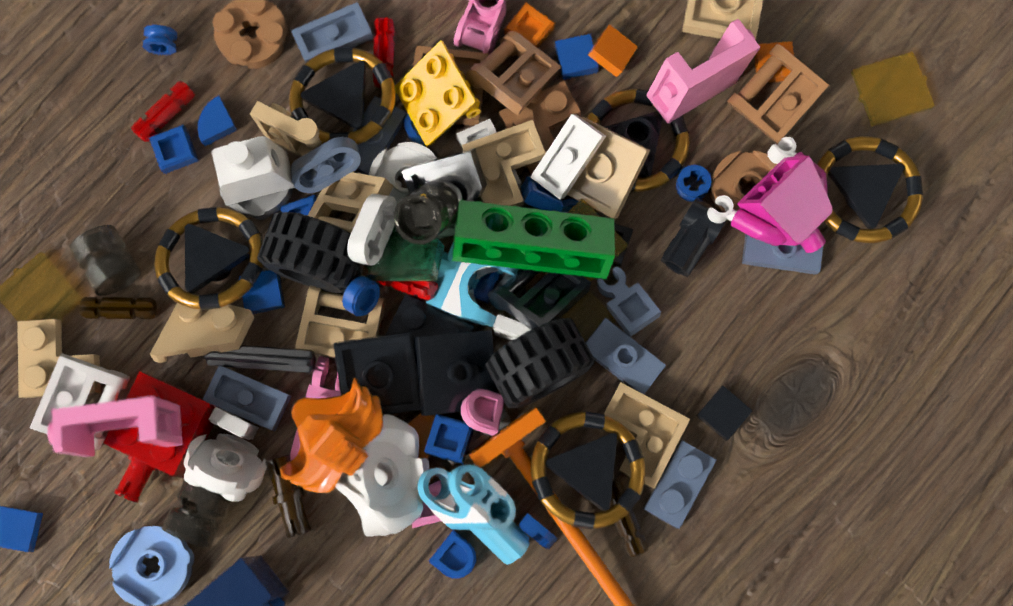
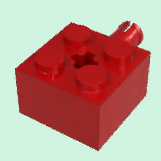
M139 372L125 400L154 396L180 405L183 445L164 447L139 441L138 427L109 430L103 444L128 455V459L131 460L114 493L118 496L124 495L125 499L136 503L139 502V497L153 470H160L173 477L184 478L186 471L184 459L189 444L192 440L202 435H206L205 440H207L214 425L210 422L209 418L214 408L217 407L142 372Z

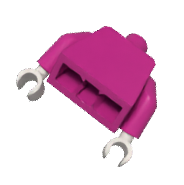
M783 137L778 145L772 144L768 150L769 159L777 165L737 203L740 209L738 211L733 209V202L728 196H718L715 203L722 206L726 212L720 213L714 208H709L707 211L708 218L715 223H723L728 219L731 221L732 227L772 246H797L801 244L806 253L815 252L826 243L818 226L832 213V205L828 198L826 173L812 161L810 156H806L802 152H795L796 142L793 138Z

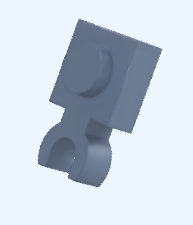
M616 266L613 268V276L618 282L615 285H607L602 278H598L597 288L603 296L613 298L607 303V310L624 332L631 337L659 318L661 311L639 283L628 288L624 271Z

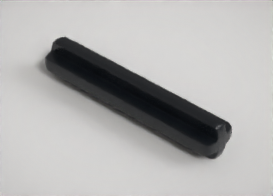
M241 345L239 350L221 353L213 351L204 355V359H206V363L209 366L221 365L223 367L311 373L314 371L316 364L314 351L306 349Z

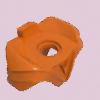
M354 378L351 390L344 395L299 399L292 407L291 412L297 426L300 448L293 460L281 466V476L286 480H290L294 485L302 486L305 490L329 493L335 489L343 472L349 476L354 475L369 455L363 448L376 438L383 429V414L378 396H372L368 388L361 386L357 379Z

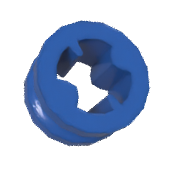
M149 25L144 28V36L147 38L143 40L144 50L157 55H171L176 52V44L174 43L177 40L176 30L163 25Z
M689 165L682 169L675 186L678 195L689 202H693L696 197L703 199L711 187L710 173L700 165ZM690 176L698 177L696 182L701 180L703 183L699 185L697 191L689 190L690 185L687 187L684 185Z

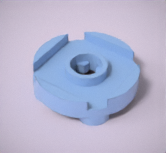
M144 526L140 529H135L125 534L112 551L109 569L112 568L113 587L122 599L135 606L165 604L177 597L186 587L192 573L194 554L188 547L185 539L171 528ZM156 556L159 559V572H153L147 576L144 573L147 567L142 562L145 557L152 559Z

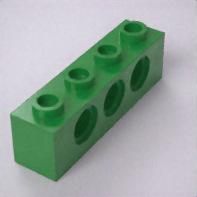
M459 200L452 261L607 279L615 257V227L613 218Z

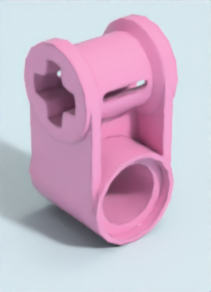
M470 0L464 15L458 23L454 45L457 47L466 45L490 55L494 50L500 27L506 15V0H496L498 3L490 8L481 5L485 0Z

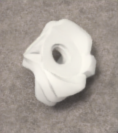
M387 414L383 416V429L381 433L363 448L369 454L367 459L354 475L349 476L343 472L336 485V488L352 502L362 518L363 532L366 536H387L399 533L411 525L421 515L423 510V501L418 494L417 487L421 474L429 469V461L426 458H419V435L416 430L406 422Z

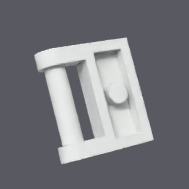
M61 353L30 429L48 434V425L52 421V409L83 406L94 381L105 384L98 403L117 401L121 389H126L130 377L121 372L108 370ZM104 431L94 434L95 450H100L105 439L102 435Z

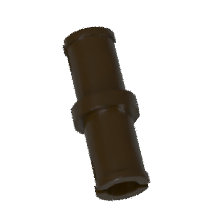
M290 454L265 462L275 492L272 500L274 505L278 504L287 538L294 537L295 534L301 535L311 531L301 499L304 496L303 488H298V485H294L290 480H286L281 476L280 468L291 461Z

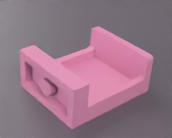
M736 19L726 29L709 60L696 68L691 69L679 52L666 58L646 96L668 124L736 84L760 49V46L756 42L753 33L746 29L739 19Z
M152 396L52 409V421L48 425V438L55 453L80 457H92L95 455L94 434L96 432L133 427L139 428V441L164 447L183 445L180 405Z

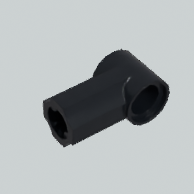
M698 197L695 198L679 224L680 230L675 238L672 239L661 258V262L668 269L686 277H689L708 244L712 245L726 221L723 223L712 222L707 215L709 208H714L720 213L723 212Z

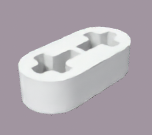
M371 194L365 200L348 241L347 251L351 261L366 265H375L379 262L398 216V205L392 196Z

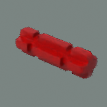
M379 17L374 21L373 55L386 65L394 79L392 69L394 68L393 37L395 25L391 18ZM373 74V82L375 87L382 88L378 80L376 79L375 75Z
M178 81L170 89L172 93L169 96L164 94L145 113L147 117L144 120L140 117L132 125V131L142 141L148 142L150 137L157 134L154 131L158 127L162 129L182 110L180 108L182 104L187 105L195 97V93L185 82Z
M384 262L378 263L376 272L373 273V279L378 281L379 284L387 287L392 286L393 289L413 296L418 295V298L427 301L433 299L435 292L438 290L437 282H434L431 278L423 275L418 276L417 273L399 267H392V265Z

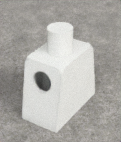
M266 136L241 142L235 141L212 150L217 177L226 206L295 188L291 179V167L287 152Z

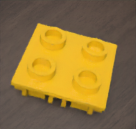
M442 40L395 85L396 93L426 147H429L461 116L466 115L468 119H471L481 112L479 99L475 98L470 89V83L468 80H465V74L459 70L455 63L454 55L449 52Z

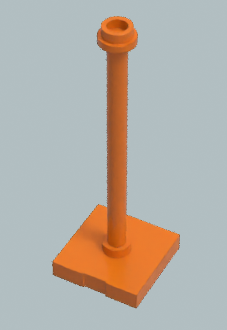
M531 408L468 454L479 468H482L501 453L505 459L510 457L537 495L532 483L531 459L522 448L525 446L522 438L543 424L545 419L537 408ZM550 513L615 606H634L580 528L566 524Z

